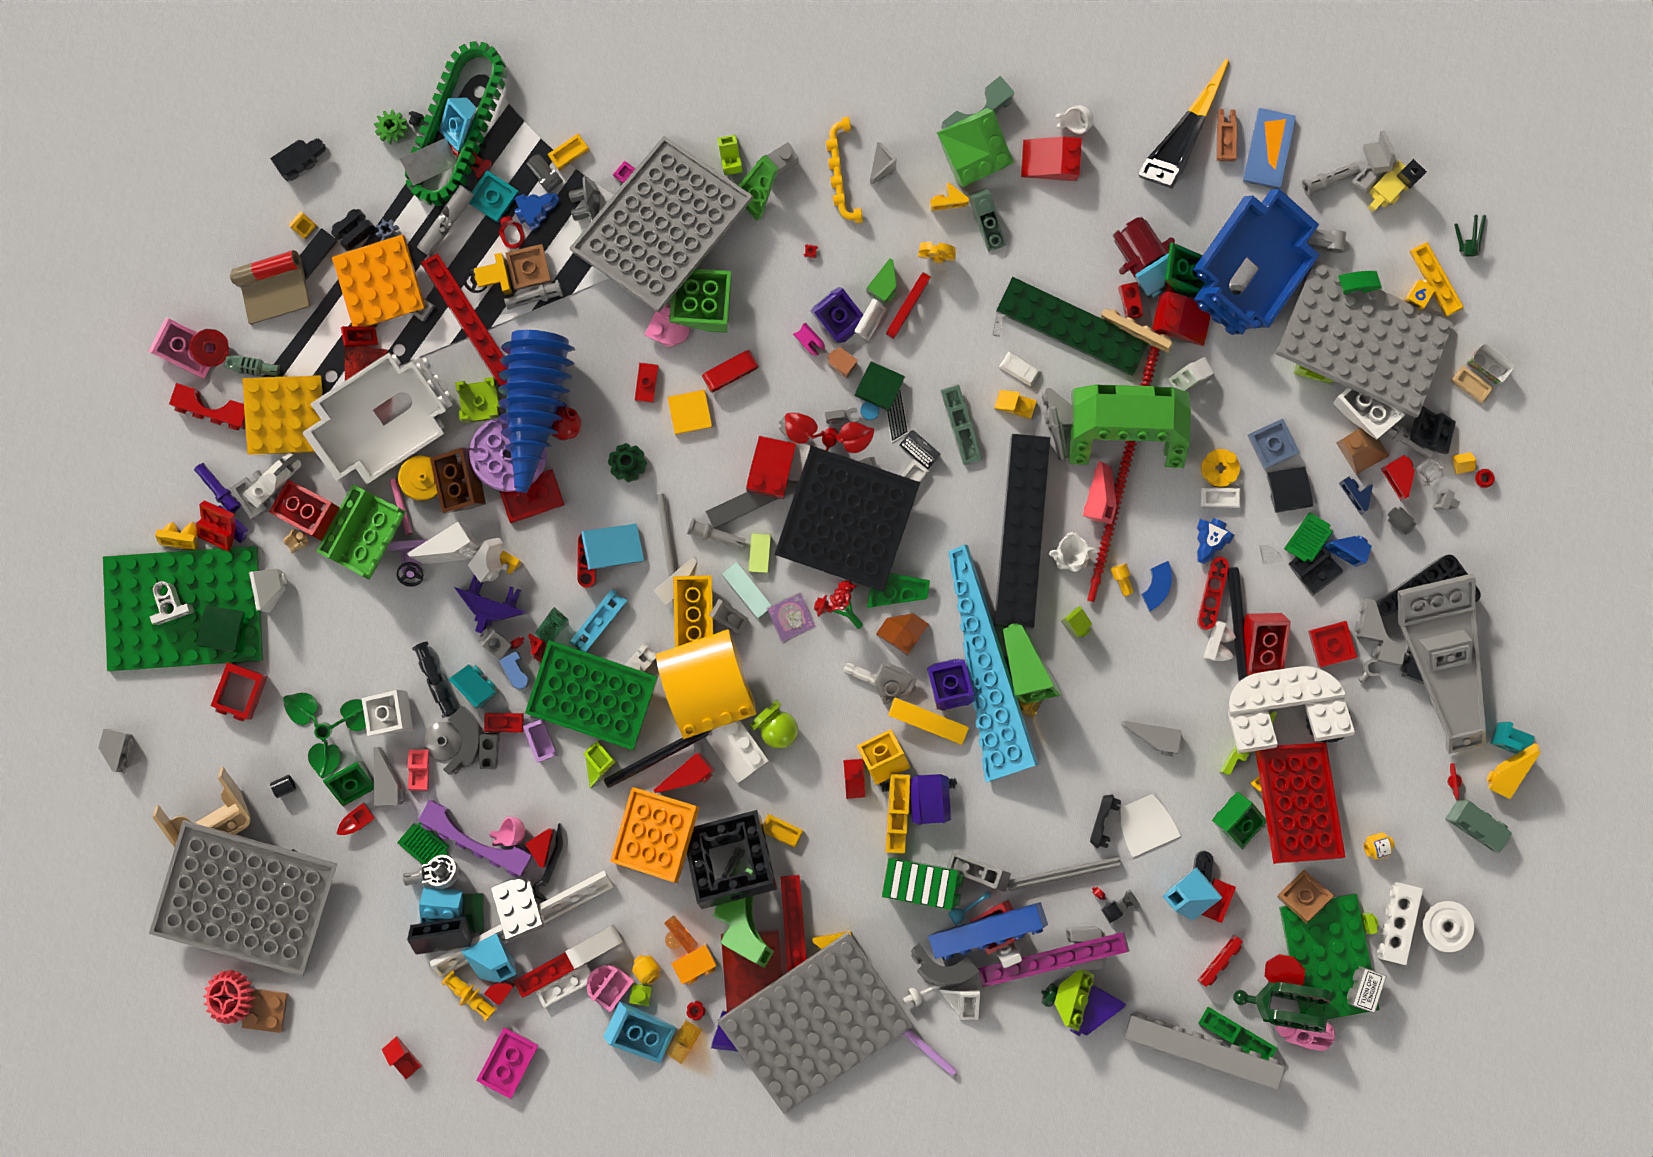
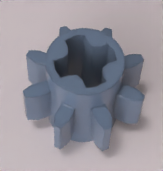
M382 219V223L376 225L379 229L376 236L382 237L381 241L399 236L396 231L400 228L398 225H394L392 219L389 222H385ZM391 229V232H386L385 234V230Z

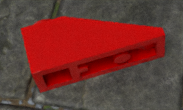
M698 752L653 791L660 793L701 783L702 781L706 783L713 777L712 773L715 769L704 755Z

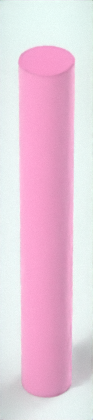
M397 478L389 480L397 507L406 511ZM406 512L401 523L405 535L412 534Z

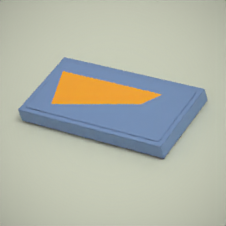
M1263 108L1258 109L1243 177L1244 182L1276 189L1281 188L1296 118L1295 115Z

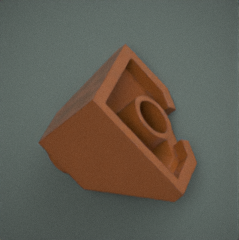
M914 613L886 618L876 635L908 656L929 624Z

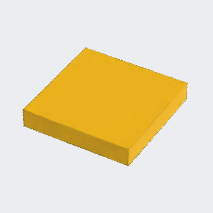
M705 390L667 397L675 435L712 428Z

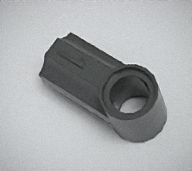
M540 154L534 155L526 163L547 193H550L563 183L558 173L549 167Z

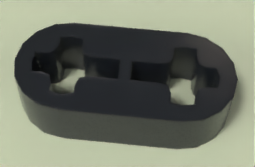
M1207 851L1198 852L1195 855L1193 870L1196 867L1200 871L1203 870V875L1209 882H1211L1214 862L1212 854ZM1206 854L1209 862H1205L1204 868H1202V862L1199 861V858Z

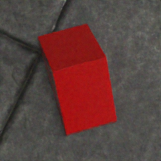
M375 326L340 327L344 346L349 351L378 345Z
M548 828L525 843L539 867L542 868L546 867L554 833L553 828Z

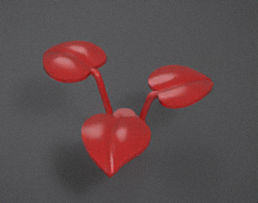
M791 412L785 414L786 434L791 441L803 444L809 438L815 439L822 436V443L826 446V451H829L830 447L835 446L838 440L840 443H844V448L847 452L859 453L867 448L874 435V428L857 422L844 424L840 434L833 427L815 434L818 430V425L813 418L801 413Z

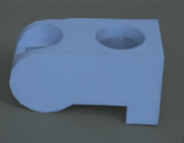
M516 651L499 661L513 687L525 689L528 687L530 679L527 674L523 673L518 663L522 657Z

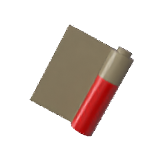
M295 250L231 270V282L242 289L248 323L250 325L311 307L301 258Z

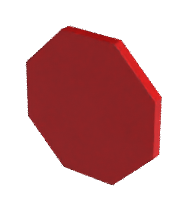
M1278 954L1266 961L1264 977L1271 983L1283 982L1303 985L1305 968L1295 957Z

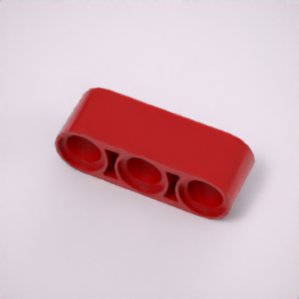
M746 350L702 374V378L712 393L755 371L759 366L751 351Z
M580 534L578 537L577 580L582 587L590 589L596 584L597 569L588 570V565H584L582 562L586 554L582 534ZM585 575H591L592 581L589 584H583L582 578Z

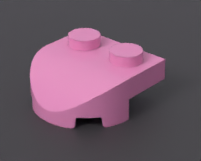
M668 303L659 313L655 311L645 336L662 343L664 346L673 347L687 339L690 327L669 322L671 305Z
M602 965L593 970L587 979L588 995L593 1001H596L611 1012L635 980L617 966Z

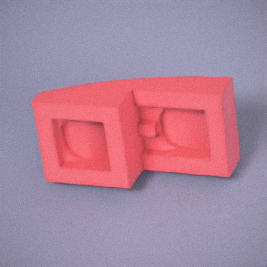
M409 750L408 790L428 791L429 750Z

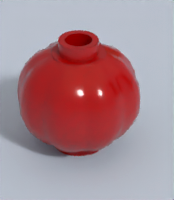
M568 406L557 408L556 414L563 419L554 421L552 428L559 433L552 434V436L561 441L575 438L582 426L580 416L576 410Z

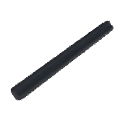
M1231 567L1228 569L1233 631L1236 636L1234 642L1238 680L1241 681L1247 677L1243 633L1244 615L1239 568Z
M708 731L686 739L682 737L604 779L606 787L611 788L709 735Z

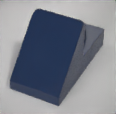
M1350 476L1339 482V485L1359 514L1366 512L1369 508L1373 484L1359 491L1358 483L1351 479Z

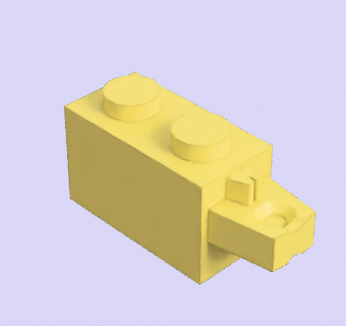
M1399 160L1393 166V171L1387 172L1369 191L1374 201L1367 208L1372 212L1380 205L1384 208L1389 203L1394 204L1401 197L1399 195L1401 190L1406 191L1408 189L1396 176L1406 167Z

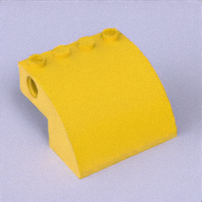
M729 629L656 654L662 685L683 739L757 715L755 700L743 674L742 660Z

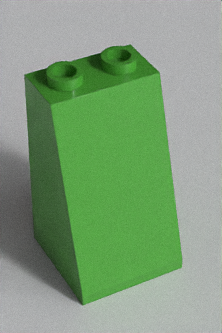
M1011 624L1008 628L1003 629L1015 696L1023 704L1062 696L1029 632L1019 624Z

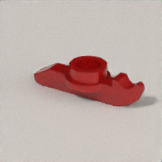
M1451 763V775L1448 777L1447 783L1453 788L1455 799L1459 800V787L1462 784V779L1456 774L1455 763Z

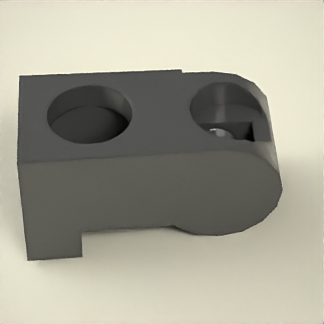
M483 732L480 734V769H497L500 733Z

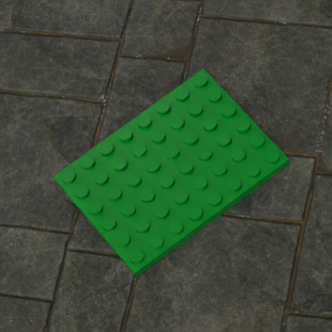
M234 547L229 552L219 548L103 556L107 671L263 661L261 611L256 609L249 572L259 571L258 547ZM161 581L174 585L181 605H193L194 613L160 625L152 624L150 616L160 613L153 594L154 585ZM164 586L161 590L163 596L168 592L167 586ZM170 604L167 608L169 614L174 610L173 604ZM205 605L244 611L245 616L240 629L241 637L236 652L197 646Z

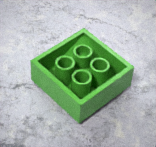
M989 108L936 132L955 180L962 187L1014 163L995 113Z
M695 269L671 298L669 322L708 332L728 333L732 283L731 271Z

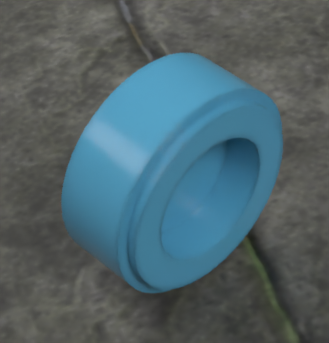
M866 401L861 406V416L865 420L872 421L878 417L879 407Z

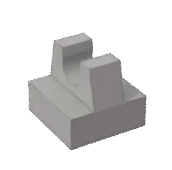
M1449 489L1440 490L1433 508L1438 511L1451 510L1452 508L1458 509L1460 501L1453 498L1455 492Z

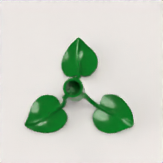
M301 692L286 695L283 698L285 711L294 723L306 725L310 718L313 719L314 726L316 727L314 734L324 744L317 743L309 749L308 761L320 778L328 776L338 766L341 760V751L335 744L328 745L326 739L332 734L334 727L345 721L346 726L350 730L361 731L366 728L362 700L352 699L345 702L340 708V713L344 718L330 725L327 722L318 724L316 717L313 715L317 711L318 704L311 694Z

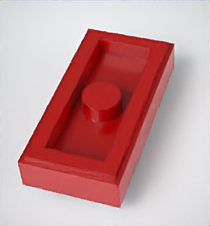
M639 362L635 401L654 403L659 365Z
M485 713L484 732L524 733V713Z

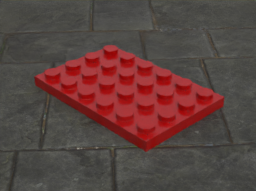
M1327 743L1277 745V748L1255 751L1273 864L1346 858Z

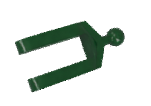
M1269 982L1257 996L1248 995L1243 990H1238L1233 995L1234 1002L1240 1006L1246 1003L1256 1004L1263 1022L1322 1033L1326 1031L1327 1020L1325 1018L1270 1009L1272 996L1329 1005L1332 993L1326 989L1283 982Z

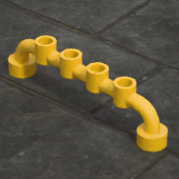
M847 116L842 117V121L835 123L831 127L829 132L830 140H826L827 152L831 151L832 158H828L829 169L834 170V176L830 177L831 186L836 188L837 194L833 195L834 206H838L840 215L843 218L855 220V224L863 223L861 208L853 209L854 213H849L846 210L837 132L840 129H843L844 132H851L850 117Z

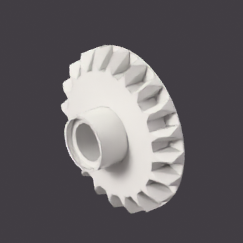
M1443 901L1436 903L1425 913L1422 929L1425 934L1424 937L1435 949L1443 952H1456L1468 945L1472 939L1474 922L1470 912L1463 905L1453 901ZM1446 921L1450 923L1448 931H1445L1443 928Z

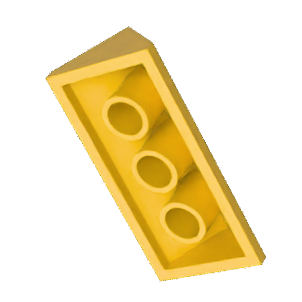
M712 575L673 576L675 647L713 635V618L709 616L713 610Z

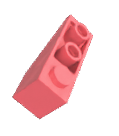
M1099 461L1089 489V496L1084 506L1083 516L1092 521L1112 524L1117 507L1112 467Z

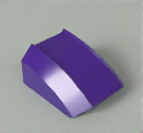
M841 287L832 290L819 303L814 305L810 311L837 343L846 342L856 333L854 331L863 317V313Z
M952 659L934 663L927 668L937 710L945 711L956 707L968 706L974 702V693L965 660Z
M942 774L917 775L911 778L912 822L921 825L950 821L948 777Z

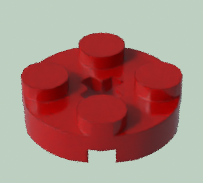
M203 329L195 333L191 338L189 352L192 358L202 366H218L229 355L228 340L218 330ZM206 343H207V344H211V343L214 344L213 347H212V348L214 349L213 352L209 351V352L207 353V352L205 351V350H206V347H205V344H206Z

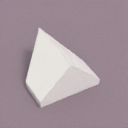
M939 989L959 1016V1020H979L980 991L978 989Z

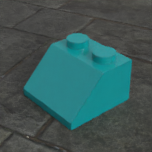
M468 664L448 680L475 708L482 709L498 693L495 690L497 686L490 679L486 680L482 676L483 671L477 665L473 667Z

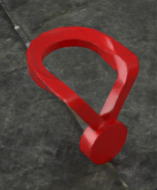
M511 216L502 218L500 220L502 227L499 229V235L503 244L510 249L521 247L525 240L522 225L518 222H513ZM508 225L516 226L520 233V240L516 244H509L505 239L504 230Z

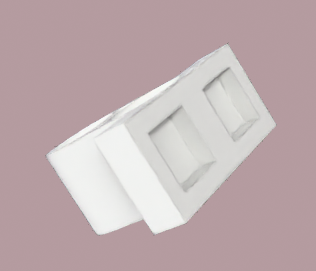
M1203 357L1194 363L1191 362L1168 380L1172 387L1186 391L1212 376L1215 372L1206 357Z
M163 581L154 585L153 594L160 613L150 616L152 624L160 625L194 613L193 605H181L174 585ZM164 586H167L168 592L163 596L161 590ZM170 604H173L174 610L169 614L167 608Z

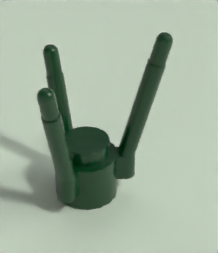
M1474 215L1472 239L1465 240V244H1463L1458 224H1454L1459 242V252H1463V256H1479L1486 215L1482 216L1478 238V215Z

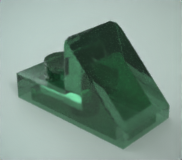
M554 607L535 634L548 644V640L554 641L560 632L569 625V619Z

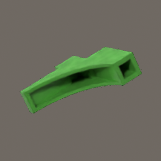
M746 868L745 871L749 872L751 876H753V871L749 868ZM754 896L717 905L712 916L729 925L728 930L723 934L721 944L765 968L774 950L765 944L755 927L753 919Z

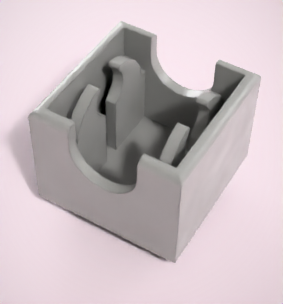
M1096 926L1066 928L1067 939L1080 941V943L1106 936L1105 932ZM1107 957L1069 967L1073 970L1103 969L1104 964H1107Z

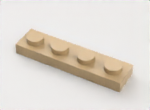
M1104 308L1101 314L1102 319L1116 325L1132 336L1168 354L1170 353L1173 345L1168 336L1164 334L1158 335L1150 327H1142L1134 319L1124 318L1116 310L1110 309L1109 311Z

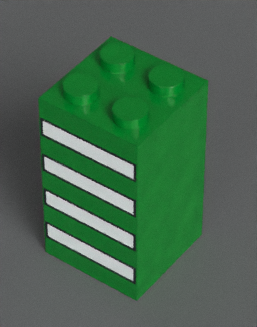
M888 858L882 897L953 910L960 904L961 894H958L960 886H963L964 875L961 874L962 870L899 858Z

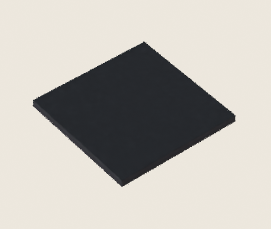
M811 445L774 555L884 592L921 482Z

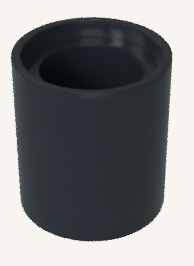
M289 774L270 783L276 798L296 790L295 783Z

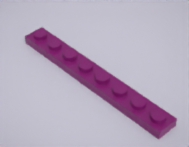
M1125 932L1021 957V962L1004 968L1001 963L980 967L978 970L980 971L979 976L982 987H987L1126 953L1130 950Z

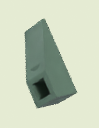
M985 188L968 194L975 219L988 252L1006 246L991 192Z

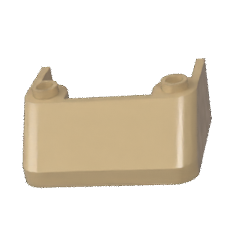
M222 767L219 771L218 780L224 787L221 799L225 805L195 823L231 834H237L249 826L251 816L240 789L226 769ZM160 805L155 807L152 817L174 848L182 822L184 820L191 822L182 815L170 820Z

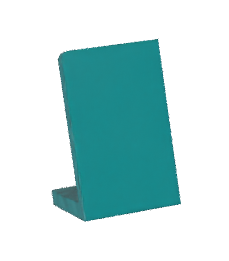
M1498 722L1490 742L1491 745L1515 754L1532 745L1534 741L1533 735L1512 728L1513 723Z

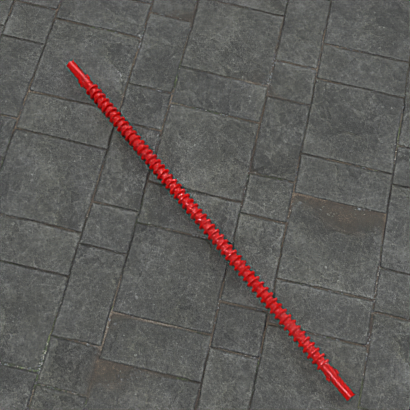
M1168 283L1165 284L1167 289H1164L1165 292L1176 293ZM1154 346L1149 347L1151 349L1148 352L1150 356L1147 357L1148 362L1145 363L1147 367L1144 368L1146 372L1143 373L1144 378H1141L1143 383H1140V386H1151L1150 383L1153 382L1151 378L1154 377L1153 372L1156 371L1154 369L1157 366L1155 362L1158 361L1157 357L1160 356L1158 351H1161ZM1125 441L1127 446H1124L1126 450L1123 452L1124 457H1121L1123 462H1120V465L1122 466L1118 468L1120 473H1117L1119 477L1116 478L1117 483L1114 484L1116 486L1114 489L1117 507L1112 524L1104 526L1105 531L1102 532L1104 534L1101 537L1103 541L1100 542L1101 547H1098L1100 552L1097 553L1099 555L1098 558H1095L1097 560V563H1094L1096 568H1093L1094 575L1090 581L1091 587L1087 598L1089 602H1095L1098 586L1101 584V575L1104 573L1103 568L1106 567L1104 565L1107 562L1105 558L1108 557L1107 552L1110 551L1108 547L1111 546L1109 543L1112 541L1111 536L1114 535L1112 531L1115 530L1114 525L1117 524L1115 520H1118L1116 515L1119 514L1118 509H1121L1119 504H1122L1120 499H1123L1122 493H1125L1123 488H1126L1124 484L1127 483L1126 478L1129 477L1127 472H1130L1128 468L1131 467L1130 462L1133 461L1131 459L1134 456L1132 452L1136 450L1134 448L1137 445L1135 441Z

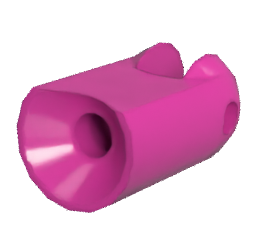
M804 323L798 332L793 333L795 338L811 355H819L813 347L815 345L822 350L825 349L824 342L807 323Z

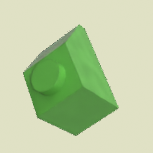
M889 258L867 286L866 291L883 305L887 301L891 302L897 295L895 293L894 263L891 258Z

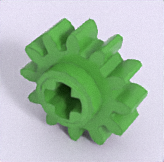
M391 110L388 115L386 111H383L384 117L377 116L380 122L374 123V126L378 128L375 130L377 136H380L382 142L387 139V142L391 145L392 140L399 143V137L406 138L403 131H409L405 126L408 122L405 118L402 119L403 115L400 112L396 115L394 110Z

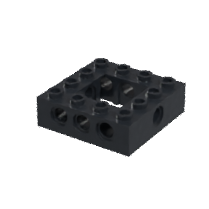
M758 810L694 826L687 850V858L696 901L701 909L777 890L763 823ZM744 840V844L748 849L750 857L748 862L752 867L753 876L749 872L744 871L739 872V875L728 878L720 877L715 881L709 849Z

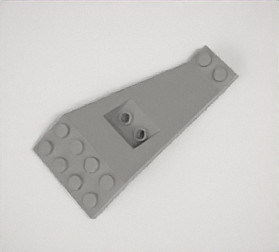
M1473 574L1398 591V623L1446 734V751L1448 754L1486 745V725L1475 611L1476 577Z

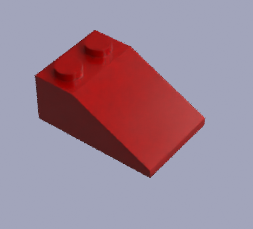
M1051 137L1024 139L1021 177L1077 181L1080 175L1082 138Z
M1168 291L1159 295L1152 329L1159 334L1204 346L1211 315L1199 309L1198 304L1194 300Z
M759 436L748 476L746 491L784 499L796 443Z
M287 479L269 513L322 541L340 507Z
M1283 613L1246 614L1243 633L1247 676L1284 669L1291 621Z

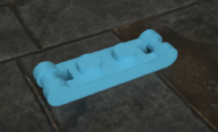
M612 589L574 635L570 643L573 646L576 645L582 651L588 652L628 600L618 596L617 592ZM611 600L617 604L614 608L608 605ZM583 635L589 638L586 643L581 640Z

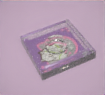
M801 592L766 607L781 643L816 628V624Z

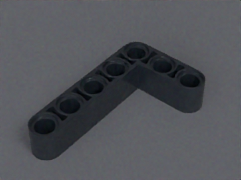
M1442 556L1379 599L1376 603L1380 616H1387L1398 610V591L1413 588V581H1417L1419 586L1438 582L1441 579L1455 578L1456 575H1468V573L1455 556ZM1445 559L1450 562L1449 569L1443 565ZM1429 570H1432L1435 574L1433 580L1428 577ZM1476 586L1475 602H1478L1481 592ZM1383 602L1388 605L1387 612H1384L1381 609V604Z

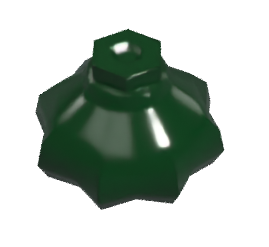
M1050 983L1045 991H1041L1043 994L1041 1003L1046 1007L1055 1004L1058 992L1056 985Z

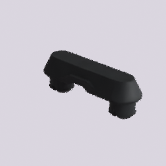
M1113 794L1103 796L1090 838V843L1096 848H1099V846L1107 848L1109 846L1106 841L1110 842V837L1103 835L1104 821L1108 817L1110 809L1118 811L1120 807L1117 804L1121 805V800L1114 798Z

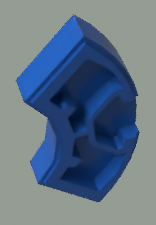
M1169 561L1150 569L1152 575L1151 584L1141 594L1149 612L1158 607L1170 591L1172 571Z

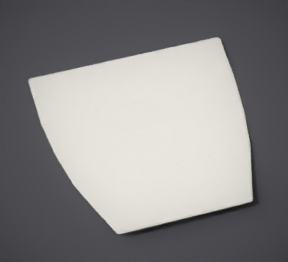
M1153 794L1120 808L1121 827L1126 845L1132 857L1180 837V833L1170 814Z

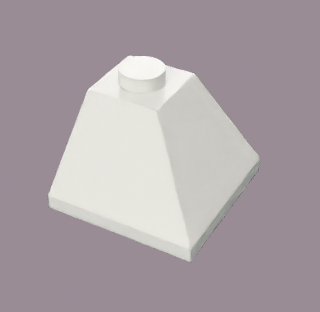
M278 569L249 572L256 609L265 613L271 612L286 590L287 578L285 573Z

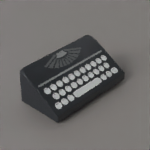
M913 429L899 445L927 470L941 455Z

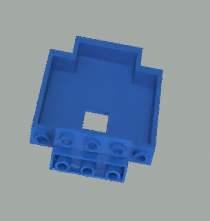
M1280 189L1270 190L1262 202L1254 195L1244 196L1193 269L1198 274L1197 277L1206 282L1194 298L1198 308L1212 315V320L1226 327L1225 331L1231 335H1243L1246 329L1269 328L1320 255L1307 243L1319 226V223ZM1248 258L1258 267V270L1240 294H1233L1229 288L1230 280L1244 260Z

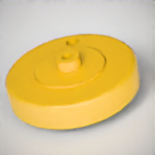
M413 456L406 460L400 468L398 474L400 489L412 500L424 502L438 496L430 461L431 457Z

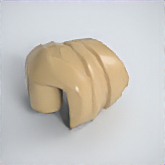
M293 529L283 539V542L293 554L298 549L308 546V536L306 533Z

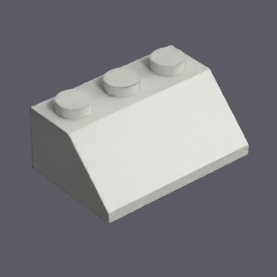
M741 720L715 728L705 737L737 783L769 762Z

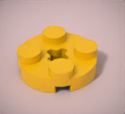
M923 242L919 245L918 257L923 259L932 258L935 263H944V260L955 261L956 248L945 243L932 245V242Z
M1226 449L1213 450L1206 455L1201 463L1202 477L1213 487L1222 488L1230 485L1237 479L1240 472L1237 456ZM1219 463L1225 466V470L1222 473L1215 469V466H1218Z

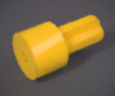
M1127 563L1110 568L1114 580H1118L1123 596L1133 594L1134 591L1128 577L1131 574Z

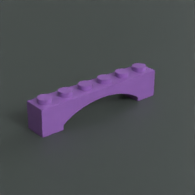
M434 800L428 801L418 819L422 823L421 827L432 831V829L436 830L441 838L445 840L450 838L456 841V846L464 850L466 847L473 850L472 854L478 858H488L491 865L500 868V866L506 868V872L514 877L524 874L533 857L529 851L517 845L513 849H499L481 844L467 836L456 826L448 814L449 808Z

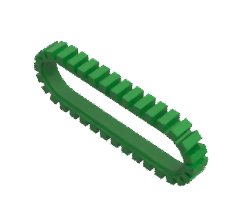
M477 41L469 42L470 49L463 44L459 46L460 54L454 50L450 55L454 63L447 61L445 65L449 73L443 71L441 79L444 83L439 82L436 88L440 94L434 93L432 98L436 105H429L428 111L432 116L426 114L423 120L428 127L421 125L419 130L424 138L417 136L415 141L420 148H412L411 153L433 144L443 118L447 100L451 98L465 64L475 58L489 60L492 65L491 76L448 183L441 189L427 190L423 188L421 182L413 186L405 171V177L408 179L406 180L407 187L420 201L422 200L427 205L431 206L433 203L435 206H442L443 199L448 203L452 197L451 194H454L458 189V185L466 186L467 179L463 174L469 176L472 169L468 164L474 165L476 160L472 153L478 154L480 150L476 142L482 144L484 136L480 131L487 132L489 126L485 121L491 122L493 117L489 110L495 111L497 107L493 99L499 101L501 97L498 89H504L505 82L502 78H507L506 65L497 50L492 46L490 47L488 43L481 42L479 46Z

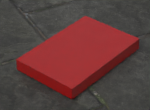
M553 469L542 472L540 477L531 484L527 493L499 491L510 524L565 506Z

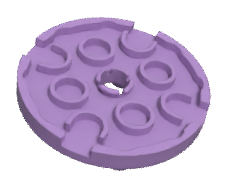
M495 418L482 425L474 434L470 444V463L476 476L485 485L499 491H516V488H514L513 465L510 463L512 457L504 458L503 452L506 450L505 446L510 442L508 438L501 434V431L508 428V425L501 422L499 418ZM546 448L541 455L543 460L539 461L532 484L540 477L545 468L547 459Z

